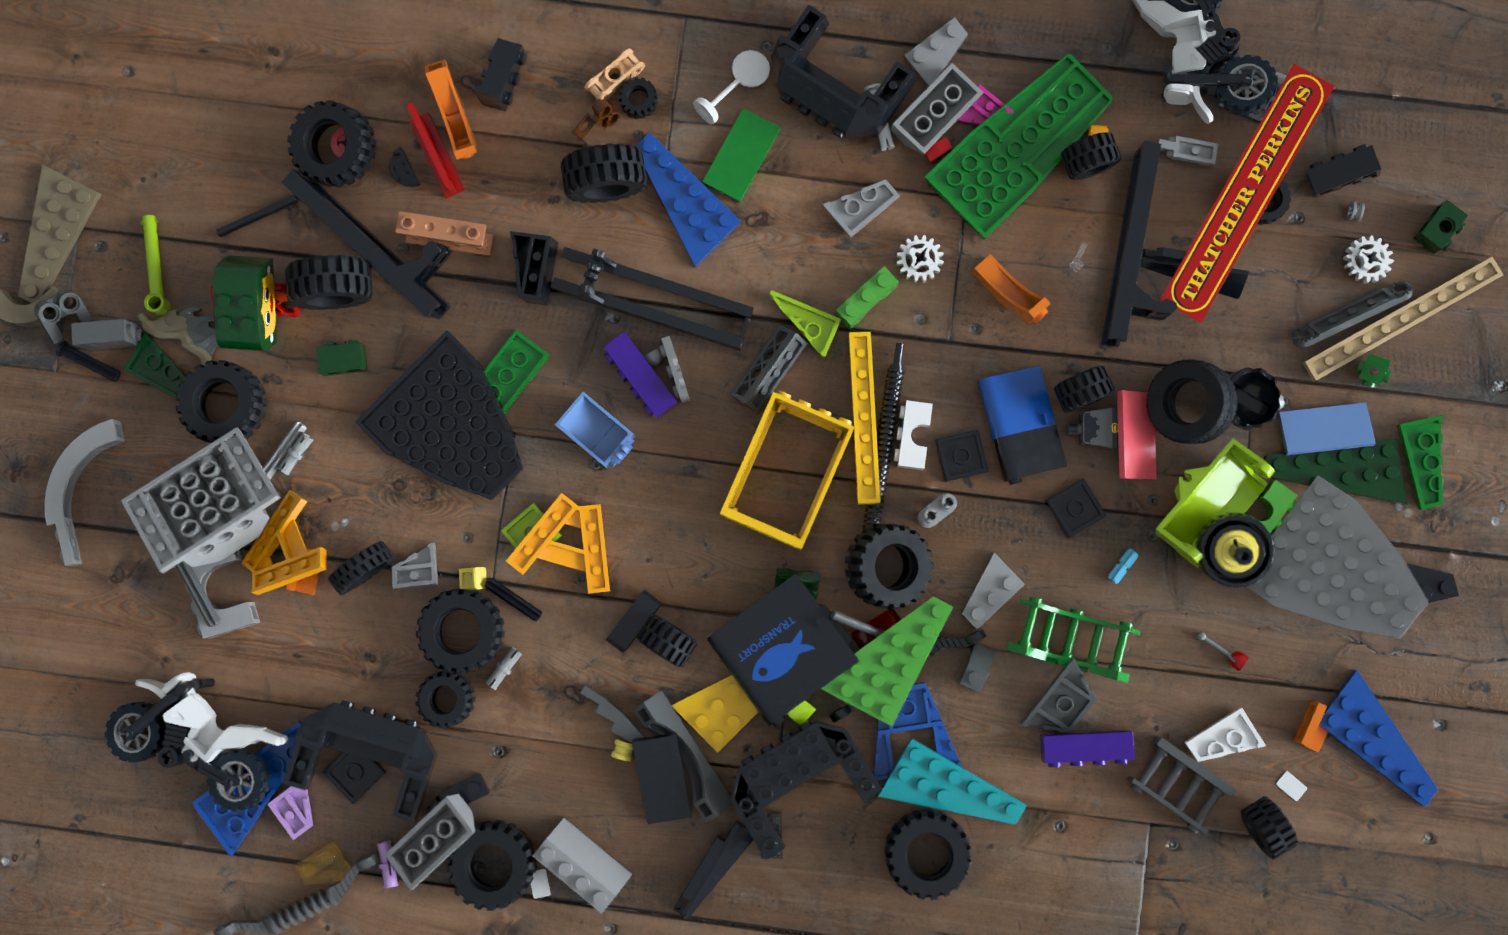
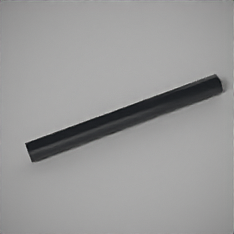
M292 195L217 229L216 232L221 238L299 201L295 195Z

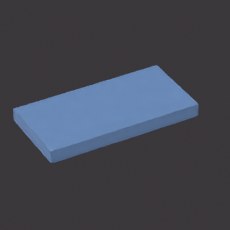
M1367 403L1284 411L1277 414L1286 456L1369 447L1376 444Z

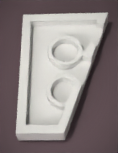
M1241 707L1184 742L1196 762L1266 746Z

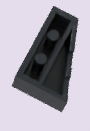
M497 38L488 58V61H490L488 69H483L481 77L484 78L481 87L476 86L474 90L482 105L505 112L507 107L511 106L514 97L512 91L514 85L517 86L519 83V70L521 66H524L527 58L522 45Z
M510 231L514 249L513 257L516 264L515 273L518 296L527 303L547 305L559 243L551 236Z

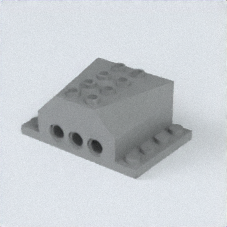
M236 427L125 497L121 502L159 571L165 573L182 561L191 567L220 562L258 538L270 518L265 508L279 500L280 496L241 430Z

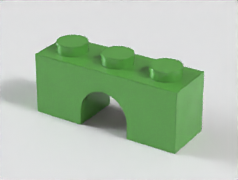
M884 266L836 309L835 315L851 330L866 316L867 312L880 300L885 299L897 288L899 281Z
M1277 480L1269 481L1268 487L1258 497V500L1265 505L1267 510L1266 517L1260 522L1270 533L1272 530H1277L1283 522L1281 518L1285 512L1289 513L1296 504L1294 500L1298 496Z

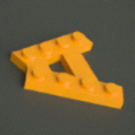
M291 490L288 491L241 562L252 572L251 593L256 595L326 570L327 550L318 547L307 552L295 521L307 501ZM280 543L286 560L273 564L271 556Z
M561 493L506 562L522 575L525 574L537 558L586 572L588 594L609 592L610 585L601 504L578 506ZM564 524L581 529L583 550L551 540Z

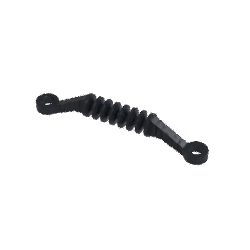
M982 628L964 639L937 638L929 655L932 657L934 653L943 648L969 647L981 641L987 635ZM847 704L835 710L829 716L832 722L835 723L851 714L855 707Z

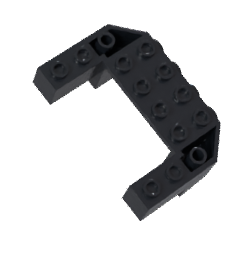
M808 5L786 38L780 35L771 55L775 85L781 95L780 99L788 105L793 103L798 106L797 110L803 115H812L816 118L814 121L824 128L826 126L833 129L832 133L840 139L845 137L848 140H855L880 134L916 83L915 72L896 62L874 95L866 90L861 96L807 60V56L829 26L826 15Z
M342 700L341 703H332L303 719L295 737L297 743L283 784L302 790L309 789L322 749L329 747L400 768V772L406 774L392 816L411 822L417 820L437 758V754L424 729L418 727L419 722L406 719L405 722L398 721V716L386 712L384 716L375 714L376 709L363 706L362 710L354 708L355 703Z
M809 720L799 726V731L794 734L789 732L779 738V743L774 746L770 743L760 750L761 753L755 757L750 755L741 761L742 765L738 769L731 802L765 860L785 849V844L765 812L764 807L838 762L841 763L862 801L882 790L846 728L816 720L811 723Z

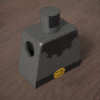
M1117 407L1087 411L1079 414V422L1067 423V435H1079V445L1109 451L1117 450Z

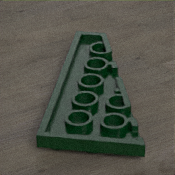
M1397 439L1375 441L1376 444L1369 447L1287 456L1286 453L1264 456V461L1275 471L1270 477L1272 479L1310 486L1316 477L1320 476L1348 494L1407 504Z

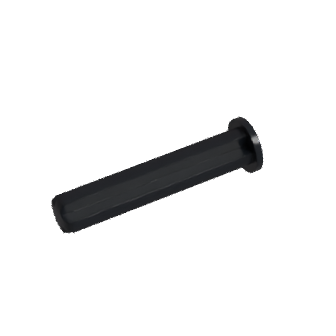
M62 341L56 350L57 356H65L111 381L117 382L121 376L120 371L69 346L67 341Z

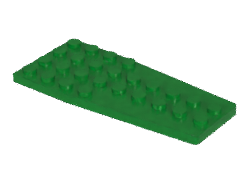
M1067 54L974 129L924 177V180L984 240L1032 194L1062 159L1061 152L1080 139L1112 102L1113 97L1071 54ZM1008 106L1013 112L1007 113L1004 109Z

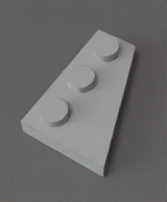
M953 18L905 54L904 59L928 88L942 74L949 61L966 39L968 33L957 19Z
M885 179L850 195L842 196L835 201L827 202L822 207L848 237L851 238L896 201L900 195Z
M670 336L661 338L663 345H659L663 358H668L669 365L666 366L669 378H674L676 384L672 386L676 399L680 398L682 403L690 401Z
M995 552L992 554L989 563L961 613L976 630L1025 585Z

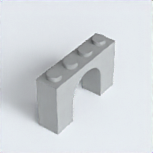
M240 549L220 562L192 567L206 595L208 578L216 569L242 561ZM192 598L191 609L197 616V630L203 639H211L260 623L255 602H245L226 609L218 608L212 604L220 619V623L214 627H208Z

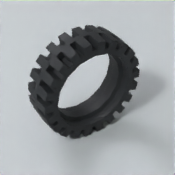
M383 541L376 542L339 566L328 577V580L340 596L344 595L378 574L380 570L393 561L394 556Z

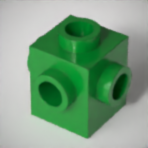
M1369 353L1367 360H1361L1356 371L1360 373L1359 378L1363 379L1362 384L1375 388L1376 384L1387 383L1392 372L1388 370L1391 361ZM1372 367H1376L1379 370L1375 376L1370 374Z

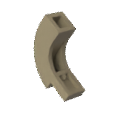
M53 286L38 300L28 305L18 304L9 292L0 289V319L23 327L40 326L41 324L34 313L35 305L39 301L55 296L62 289ZM47 307L43 310L44 317L52 315V307Z

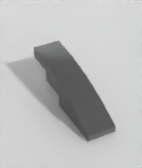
M584 685L580 694L598 703L599 706L595 712L614 722L610 730L611 732L631 743L633 739L645 737L640 728L624 711L606 696L592 687Z

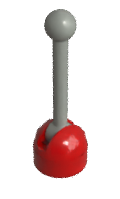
M1204 632L1197 634V638L1200 641L1204 640L1227 655L1230 665L1236 670L1240 671L1247 662L1249 656L1239 651L1230 653L1207 638Z

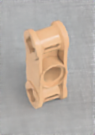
M629 48L598 75L591 78L584 88L586 91H590L597 100L607 101L611 95L622 87L624 82L627 83L628 79L637 76L644 69L645 64L640 62L633 55V50ZM615 73L620 75V77L615 80L609 78L612 74Z

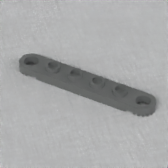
M1408 281L1394 282V284L1392 283L1387 288L1383 287L1307 323L1304 327L1295 329L1292 332L1293 344L1297 347L1311 346L1408 300L1413 295L1411 283ZM1301 336H1308V338L1305 337L1306 339H1304V338H1303V340H1302V338L1299 339V337H1301Z

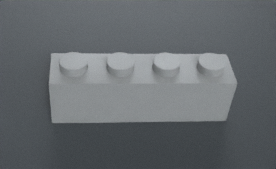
M951 63L892 124L890 131L905 146L924 155L984 92Z
M459 794L446 796L385 854L410 890H413L475 832L472 810Z
M566 818L562 819L533 855L536 860L601 914L632 876L630 871Z

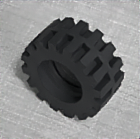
M634 77V80L628 79V82H624L622 89L620 88L619 90L620 106L629 117L633 116L635 119L642 117L644 119L646 115L650 116L652 111L656 109L658 103L656 89L645 78L638 79V77ZM635 91H643L647 95V100L644 104L635 106L629 101L630 95Z

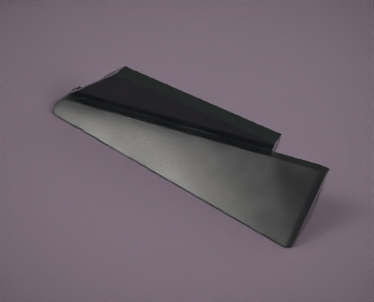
M1164 247L1157 248L1156 251L1143 248L1140 267L1173 278L1187 251ZM1231 269L1218 293L1238 299L1241 296L1249 271Z
M736 820L726 839L719 835L716 836L673 910L686 918L693 914L752 843L753 838L745 825Z

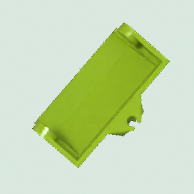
M1232 438L1208 467L1185 470L1186 480L1179 477V483L1174 490L1178 503L1158 525L1155 534L1172 546L1191 564L1199 568L1198 562L1203 556L1196 549L1195 545L1202 527L1210 519H1214L1220 514L1229 512L1245 514L1269 485L1257 474L1265 479H1269L1275 472L1274 469L1255 453Z

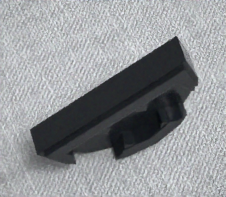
M400 146L393 152V156L390 159V173L399 184L405 187L420 186L421 184Z

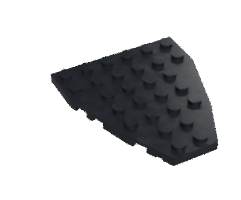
M448 330L355 422L384 453L403 461V463L420 470L444 484L493 500L523 470L509 422L479 361Z

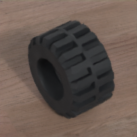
M1110 132L1097 133L1080 139L1061 152L1068 176L1072 180L1085 179L1100 174L1114 167L1122 159L1113 133Z
M1096 366L1058 383L1053 388L1064 413H1071L1113 394L1115 391L1105 366Z
M657 614L650 615L636 636L651 651L678 667L684 666L697 646L696 641Z
M444 671L437 672L425 678L424 683L419 685L420 690L416 692L415 696L418 697V701H415V705L419 706L420 710L417 712L419 715H423L425 722H430V725L434 727L445 728L457 725L469 717V713L474 708L472 705L475 702V697H473L475 691L474 688L470 687L471 682L464 679V675ZM442 686L452 688L457 696L456 706L450 712L439 710L435 704V693Z
M1263 796L1241 810V817L1249 834L1259 848L1271 859L1274 860L1298 846L1297 835L1291 823L1278 805L1270 798Z

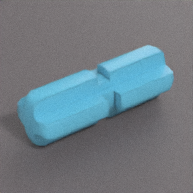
M1130 548L1127 549L1119 559L1120 563H1116L1107 577L1112 582L1119 583L1126 574V569H1129L1138 558L1137 552Z

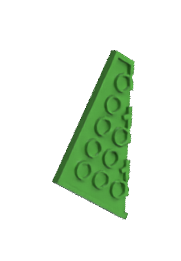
M935 597L930 598L857 651L855 655L859 661L821 689L893 726L953 606Z

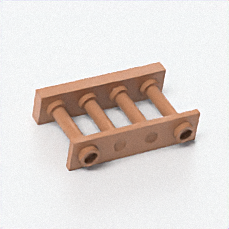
M399 211L395 231L396 234L406 235L405 243L408 245L424 247L427 243L433 241L434 243L450 247V250L453 252L491 257L495 238L493 234L485 233L486 224Z

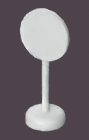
M749 50L743 51L736 56L732 65L735 80L711 103L701 97H698L693 102L695 110L702 119L709 124H714L718 120V113L714 106L739 83L746 87H757L767 80L770 66L764 55L757 51Z

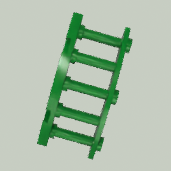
M1029 597V600H1019V603L1028 605L1029 610L1021 640H1018V644L1009 642L1007 651L1065 666L1069 659L1073 657L1071 653L1079 621H1084L1096 626L1088 657L1085 658L1084 662L1075 660L1081 671L1088 672L1089 668V673L1128 683L1130 674L1122 672L1121 663L1129 633L1140 636L1141 631L1133 629V624L1120 621L1119 625L1093 619L1083 616L1084 612L1071 609L1068 612L1042 604V599ZM1038 609L1048 611L1040 644L1035 649L1031 648L1032 643H1030ZM1056 614L1071 618L1063 652L1060 651V655L1049 653L1050 648H1048ZM1104 627L1120 631L1112 665L1109 664V668L1097 666L1098 661H1096Z

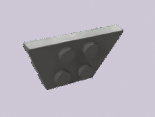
M1073 657L1069 659L1022 719V726L1028 727L1030 725L1042 727V730H1058L1063 733H1071L1096 702L1095 694Z

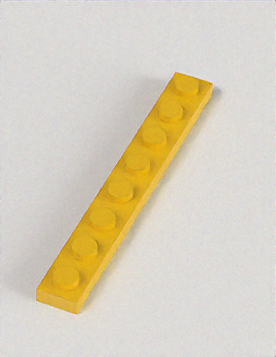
M849 332L853 426L855 427L854 448L858 505L880 504L871 332Z

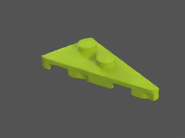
M771 290L769 297L820 356L825 358L841 319Z

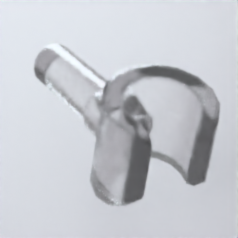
M1084 242L1076 257L1069 264L1070 269L1075 273H1078L1085 265L1080 260L1087 247V244Z

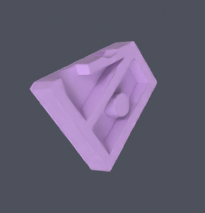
M291 786L267 804L293 840L313 826L308 789L302 790Z

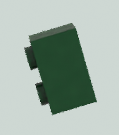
M347 340L345 344L337 345L335 342H328L323 344L324 347H317L319 373L324 376L368 371L365 345L358 342V340Z

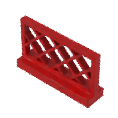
M412 102L407 104L406 106L413 119L409 123L444 197L447 199L464 191V185L430 114L427 112L421 115Z

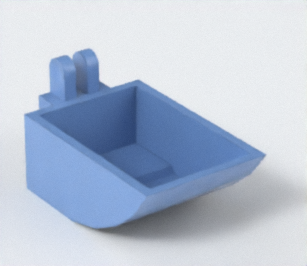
M585 392L579 395L555 424L607 469L610 466L613 468L617 463L620 464L631 451L632 445L635 442L633 440L635 435Z

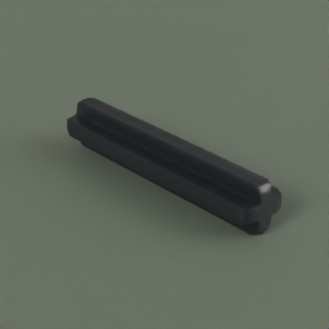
M490 577L485 582L484 587L533 621H538L542 616V611L494 578Z

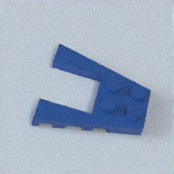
M925 682L914 683L893 726L878 719L873 772L876 780L887 779L894 767L890 733L932 727L936 752L961 766Z

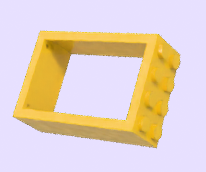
M779 391L778 394L773 392L720 515L801 551L855 428L851 425L852 422L842 417L839 420L831 417L832 413L819 408V411L811 408V404L806 401L799 400L796 402L791 400V395ZM781 410L837 434L836 438L839 439V443L799 535L794 533L793 536L737 512L738 508H735L776 412L780 413Z

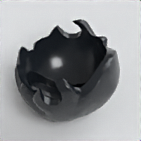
M1250 367L1240 369L1229 375L1237 393V410H1235L1236 414L1231 424L1241 429L1251 430L1252 428H1261L1263 423L1273 421L1276 417V412L1280 409L1279 397L1281 395L1279 388L1276 386L1277 381L1275 377L1262 368L1253 369Z

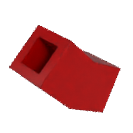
M944 137L936 142L925 155L930 163L933 164L950 153L953 147L948 139Z

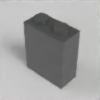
M126 319L71 323L72 345L89 352L136 348L144 334L141 326Z

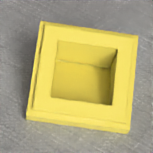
M485 567L459 569L460 589H486L484 587L487 581Z

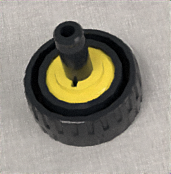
M1229 512L1217 515L1202 527L1201 532L1197 536L1198 539L1195 546L1203 556L1198 562L1201 569L1210 579L1226 587H1247L1250 584L1257 583L1270 570V566L1274 561L1275 549L1270 532L1260 521L1247 514Z

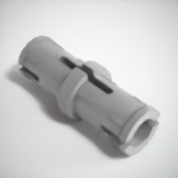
M302 432L294 445L287 449L288 453L277 466V469L289 475L297 462L304 458V452L314 439Z
M513 646L510 647L501 662L498 661L496 663L497 667L488 679L485 680V683L489 686L496 679L491 686L494 690H497V687L507 674L510 675L512 672L511 668L520 656L523 655L518 650L511 657L516 651V648Z

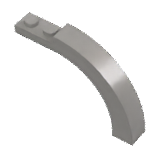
M110 419L80 434L63 451L52 469L45 493V519L47 526L56 527L55 537L60 543V558L65 566H78L82 564L71 510L75 485L82 471L92 459L104 450L125 442L121 421Z

